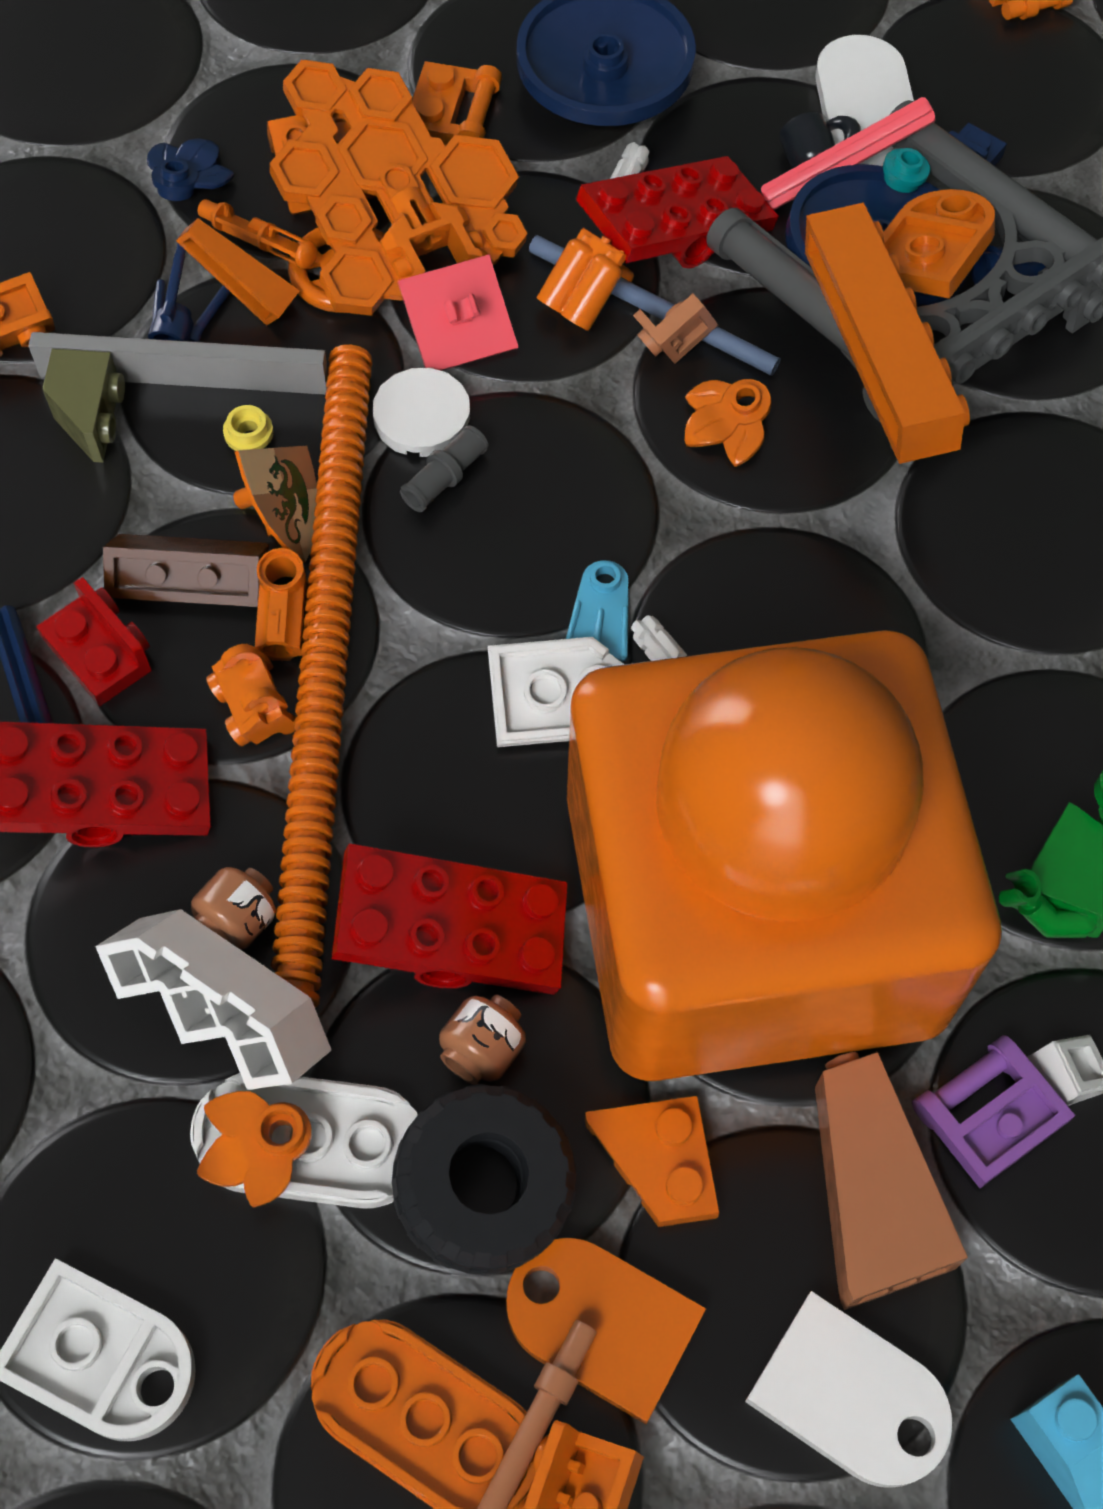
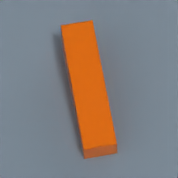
M199 218L186 227L176 240L266 326L280 318L300 291Z

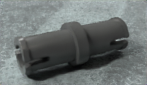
M470 425L465 426L462 432L443 450H434L426 459L427 465L408 483L401 486L400 494L405 503L413 510L423 512L427 508L426 506L446 487H455L462 480L463 471L488 450L489 444L485 436L477 428Z

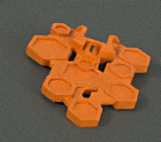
M301 59L283 80V91L296 116L304 117L309 126L297 140L289 139L270 162V174L284 201L309 204L325 242L331 246L334 252L333 257L320 271L319 282L335 312L372 316L384 299L402 301L403 298L398 280L425 273L426 270L419 256L448 246L457 264L490 255L492 265H495L502 256L514 258L524 245L528 233L518 215L506 214L509 208L506 199L516 188L519 176L499 140L454 135L445 146L441 138L431 137L412 102V96L399 72L367 68L357 81L354 82L340 77L332 63ZM335 113L343 115L350 128L338 144L335 141V137L338 135V128L332 118ZM425 171L443 203L434 202L421 179ZM365 195L377 196L392 224L379 242L373 232L378 225V219Z

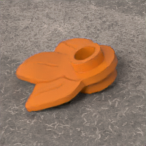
M742 379L733 384L720 380H709L695 386L686 394L685 398L688 404L696 410L692 413L686 424L684 439L686 446L703 447L723 443L727 457L734 467H738L748 461L760 449L765 438L762 421L768 416L772 406L770 392L763 383L754 379ZM744 397L755 398L754 402L748 406L738 404V401Z
M251 1091L227 1093L206 1103L204 1111L210 1122L222 1135L215 1140L201 1160L197 1169L198 1176L211 1184L221 1187L238 1186L244 1183L245 1194L252 1207L267 1204L278 1198L291 1182L293 1161L305 1153L311 1142L312 1127L306 1113L300 1107L291 1103L280 1102L269 1105L260 1096ZM286 1125L293 1129L292 1137L286 1143L278 1144L272 1141V1134L277 1127Z

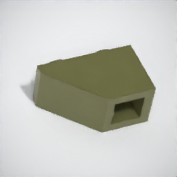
M51 349L42 389L52 415L93 462L103 463L107 443H113L116 437L114 410L116 403H122L124 399V376L122 373H117L111 352Z

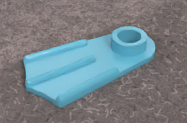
M607 560L597 561L589 565L583 573L566 639L594 637L609 649L610 654L621 662H625L628 659V575L624 568L615 562ZM601 574H608L614 580L611 583L605 584L599 582L596 578Z

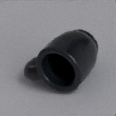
M808 112L788 121L781 129L779 139L793 169L836 145L831 133L832 130H842L845 140L860 132L861 126L856 119L850 116H837L827 121L825 116L819 112Z

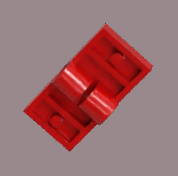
M729 156L581 184L576 198L577 202L602 234L611 240L610 244L618 250L624 251V254H626L625 263L671 253L678 263L687 269L699 266L714 253L707 245V234L714 220L725 210L730 208L740 209L766 232L773 230L779 217L764 199L763 195L756 190Z
M0 722V832L66 833V839L70 843L82 847L113 845L119 842L124 834L208 835L210 829L206 729Z
M349 843L344 851L332 959L415 972L414 978L418 982L436 988H461L468 986L472 982L554 995L561 989L567 882Z

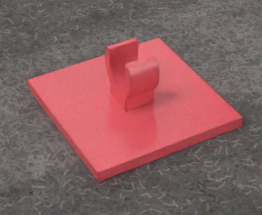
M490 255L398 280L399 289L425 368L443 371L518 349V343Z

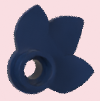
M191 139L185 141L179 148L165 142L159 143L152 147L147 155V165L153 170L152 183L157 188L158 194L167 200H186L193 196L194 188L215 189L224 186L234 178L233 171L216 165L220 150L219 146L211 140Z

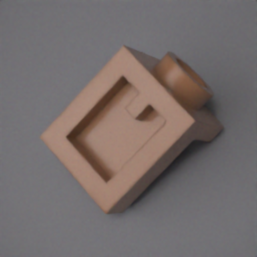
M693 293L683 302L672 306L666 313L665 318L657 326L651 322L641 309L633 315L644 328L637 334L641 341L655 357L664 351L674 364L718 326L706 307Z

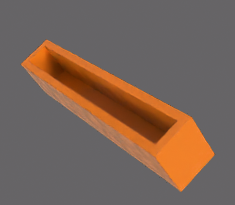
M864 202L806 215V257L898 463H906L960 450L963 428L968 426L970 422L967 401L962 394L957 395L952 386L949 364L944 357L939 358L935 351L932 329L928 322L922 323L919 318L915 294L911 287H904L900 278L898 259L894 253L889 254L884 245V234L880 222L872 220Z

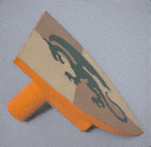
M293 446L235 451L241 477L245 485L244 488L234 492L233 499L236 506L240 509L254 506L265 525L268 537L274 536L283 548L291 549L297 553L303 563H305L313 545L311 538L314 532L313 521L315 519V496L317 494V483L308 447Z

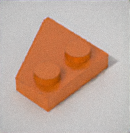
M697 1096L585 1112L587 1129L592 1136L595 1134L614 1161L615 1168L625 1182L634 1188L641 1198V1204L658 1227L718 1218V1203Z

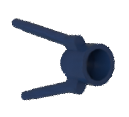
M177 243L166 297L165 281L159 279L156 282L152 323L148 337L149 339L200 342L203 331L231 292L222 285L194 324L191 318V311L186 306L176 303L186 250L179 243Z

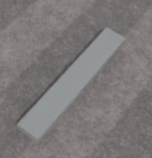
M32 332L28 345L40 377H45L51 349L111 352L116 371L123 374L125 382L324 395L327 390L328 367L325 350Z

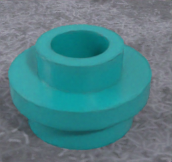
M894 149L886 155L883 162L884 180L893 190L910 193L926 182L930 173V165L926 158L915 149Z

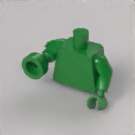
M1103 770L1094 784V796L1099 805V821H1096L1079 807L1069 802L1031 869L1006 873V879L1010 880L1015 888L1000 891L999 902L1002 906L1013 907L1019 910L1046 938H1085L1086 936L1098 938L1103 932Z

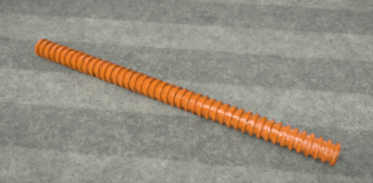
M352 344L335 347L330 351L328 360L325 414L323 417L321 453L319 456L320 466L318 469L319 478L316 486L317 494L315 496L314 532L311 538L313 545L310 550V573L307 580L309 586L306 591V615L303 622L305 629L302 634V640L304 643L301 647L302 658L299 664L301 672L298 677V683L300 687L297 690L296 697L298 702L295 707L297 717L294 720V728L296 732H294L292 738L295 747L291 751L293 762L289 769L291 778L288 782V789L291 793L287 796L286 803L289 809L285 813V820L288 824L283 832L287 840L282 845V852L285 856L280 864L284 872L279 877V884L283 889H280L277 895V900L282 905L276 909V917L280 922L276 923L274 927V933L278 939L273 942L272 949L277 955L271 960V967L276 971L275 974L311 997L315 1008L320 1004V996L315 991L320 989L322 983L321 978L316 974L320 973L323 969V962L318 957L324 953V945L320 940L324 939L326 929L321 924L325 923L327 919V912L323 907L327 905L329 898L324 891L330 885V880L326 875L331 870V863L328 858L332 855V846L329 843L334 837L331 827L335 822V815L332 811L336 807L334 795L338 788L335 780L339 775L337 764L340 761V753L338 749L341 746L340 733L343 727L341 722L344 715L342 705L345 701L343 690L346 686V660L349 654L347 648L350 642L348 632L351 628L349 618L352 614L353 576L356 569L354 562L357 557L355 549L358 545L357 534L359 531L358 521L360 518L359 507L361 505L363 456L365 454L364 443L366 441L365 431L368 423L366 418L369 411L371 366L373 362L371 354L366 349Z

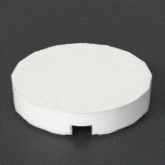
M410 368L394 374L380 386L373 400L374 427L381 440L394 451L407 455V451L412 453L419 452L420 457H428L434 450H443L462 432L465 426H468L470 420L469 396L462 383L449 373L433 368Z

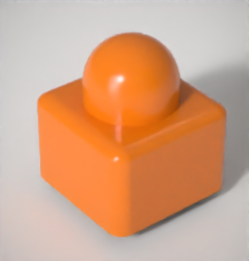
M883 630L609 666L590 672L574 689L570 706L567 804L610 1050L615 1062L624 1072L636 1079L660 1081L926 1041L938 1036L947 1028L995 955L1001 941L1002 926L930 665L924 650L916 641L900 632Z

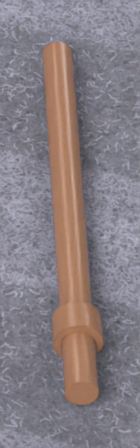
M575 1320L552 1364L545 1363L534 1384L538 1392L477 1509H507L560 1404L567 1406L579 1383L575 1375L597 1334V1331L579 1320Z

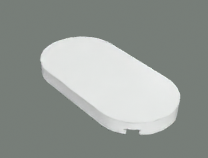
M849 35L830 42L821 51L817 62L815 78L822 114L827 121L837 116H850L856 119L862 131L889 116L902 102L907 100L914 102L904 59L899 51L888 42L868 35ZM834 129L831 131L835 144L844 140L842 130ZM891 146L860 164L883 166L886 155L895 148Z
M240 1073L225 1079V1083L219 1085L214 1091L211 1089L196 1107L191 1122L190 1138L199 1164L215 1140L222 1135L210 1122L204 1111V1105L212 1099L227 1093L251 1091L260 1096L269 1105L286 1102L300 1107L310 1120L312 1138L305 1153L293 1161L291 1182L278 1198L355 1208H376L393 1202L392 1172L395 1155L407 1128L418 1115L416 1110L410 1106V1103L399 1093L384 1087L299 1077L292 1084L247 1090ZM286 1125L277 1127L272 1134V1141L278 1144L286 1143L291 1139L293 1129ZM244 1183L238 1186L224 1187L235 1192L245 1193Z

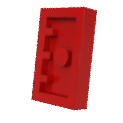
M81 577L73 583L79 598L38 624L36 628L41 638L100 707L152 671L144 652L150 648V645L143 633L133 622L124 625L116 616L120 611L112 597L103 587L95 591Z

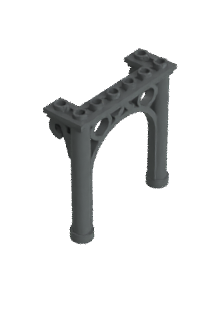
M907 100L902 102L890 114L907 106L913 101ZM932 123L892 145L895 149L912 148L917 150L928 161L930 174L951 189L966 190L985 197L995 210V227L1001 238L1002 253L992 270L972 288L953 298L917 307V313L921 322H928L932 330H937L946 336V338L934 344V348L938 357H944L949 364L952 386L956 383L961 384L967 381L976 369L991 359L1001 358L1012 345L1028 334L1034 335L1038 333L1049 320L1064 311L1063 318L1067 321L1065 329L1071 333H1074L1087 323H1094L1103 317V237L1099 240L1095 239L936 123ZM730 208L722 212L714 220L708 231V247L722 259L734 261L836 345L856 368L812 268L740 209ZM1017 233L1023 242H1017ZM1038 262L1044 264L1045 268L1040 270L1037 276H1026L1018 273L1013 265ZM1005 289L1015 295L1006 302L1002 301ZM966 323H973L961 331V325ZM864 387V402L870 413L880 422Z

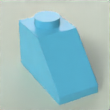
M1078 1374L1054 1387L1010 1420L1073 1509H1103V1407Z

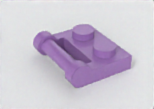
M1005 1035L1000 1036L988 1045V1053L938 1090L935 1092L926 1090L912 1100L913 1109L920 1120L928 1128L934 1130L979 1188H982L1076 1116L1017 1044ZM1002 1072L1012 1077L1016 1082L1014 1085L961 1124L950 1113L951 1109Z

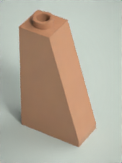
M850 1052L830 1060L825 1064L826 1070L822 1072L815 1086L838 1293L844 1310L955 1270L968 1258L878 1052L862 1058L859 1057L857 1052Z

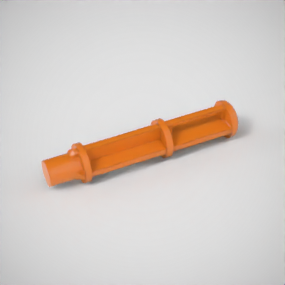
M204 199L199 203L198 215L211 221L212 226L219 231L235 236L258 247L260 250L274 254L302 269L309 268L316 260L317 247L310 240H305L257 217H254L251 221L234 214L233 207L226 202H219L217 204ZM279 232L302 243L299 244L279 235ZM273 248H276L286 254H289L295 257V259H292L284 254H281L273 250Z

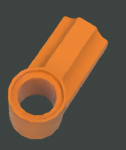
M277 548L265 553L260 558L256 568L260 585L255 648L267 655L272 661H291L296 656H302L305 603L307 602L306 591L309 585L303 561L299 555L291 549ZM281 577L293 578L291 582L284 585L273 584Z

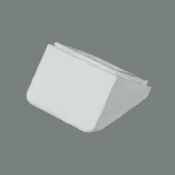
M1090 1035L1052 1041L1027 1057L1067 1106L1103 1094V1059Z

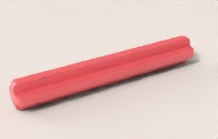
M921 97L769 181L761 187L764 199L773 210H776L794 200L801 188L818 174L836 167L860 164L931 125L936 120L931 104L925 97Z

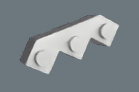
M181 909L139 918L95 946L117 999L160 991L181 1044L225 1037L247 1090L292 1084L331 1051L311 997Z

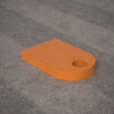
M947 189L920 195L903 206L884 230L883 234L884 245L888 253H894L898 259L900 278L904 287H911L913 291L951 298L994 238L995 210L985 197L966 190Z
M576 1238L554 1239L537 1257L515 1268L508 1285L506 1299L508 1320L515 1338L527 1353L543 1364L546 1362L552 1364L575 1320H579L596 1330L597 1334L575 1375V1378L579 1381L578 1385L645 1425L650 1419L706 1311L705 1307L601 1247ZM547 1271L557 1279L559 1292L552 1301L538 1304L531 1301L525 1295L523 1290L524 1282L533 1272Z

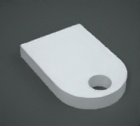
M55 1258L0 1350V1381L101 1436L117 1441H137L161 1432L183 1411L194 1386L195 1359L191 1345L184 1333L166 1316ZM158 1370L170 1372L174 1380V1390L171 1397L159 1406L146 1405L141 1396V1387L145 1378Z
M812 1291L808 1294L745 1400L750 1406L852 1476L878 1487H900L911 1484L928 1475L944 1457L952 1434L950 1404L944 1389L936 1377L921 1363ZM903 1420H917L928 1429L931 1444L924 1456H912L906 1453L900 1446L897 1432Z

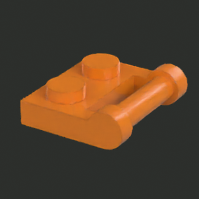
M425 61L412 102L430 136L441 138L445 146L454 135L484 138L486 133L483 127L492 96L499 91L502 73L491 65H483L476 70ZM465 91L473 92L475 94L466 121H463L460 125L455 124Z

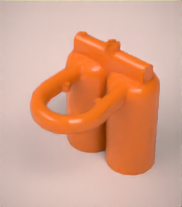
M582 228L578 236L567 243L536 298L561 313L569 321L589 331L619 279L622 277L632 282L634 273L622 265L626 259L624 251H620L610 245L611 240L607 237L602 236V238H599L587 229Z

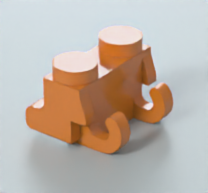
M249 644L236 645L225 651L221 659L211 666L213 673L208 675L206 680L214 696L221 703L227 702L232 716L225 719V725L234 741L243 747L249 742L257 745L276 733L284 735L293 733L295 731L294 720L296 716L286 710L288 705L274 685L270 670L273 669L270 658Z

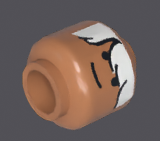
M233 867L222 868L193 897L191 911L197 921L240 950H244L254 942L275 917L276 907L270 896L273 886L265 876L253 868H248L245 872Z
M494 995L490 1000L479 996L465 999L440 1031L439 1041L444 1050L440 1055L441 1060L452 1072L471 1084L477 1085L481 1080L488 1082L499 1080L526 1043L525 1032L518 1023L522 1016L520 1011L511 1002L499 995Z

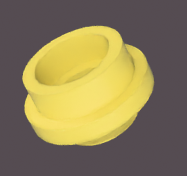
M242 405L233 409L228 414L223 426L225 441L235 451L263 449L271 442L274 432L269 416L253 405Z

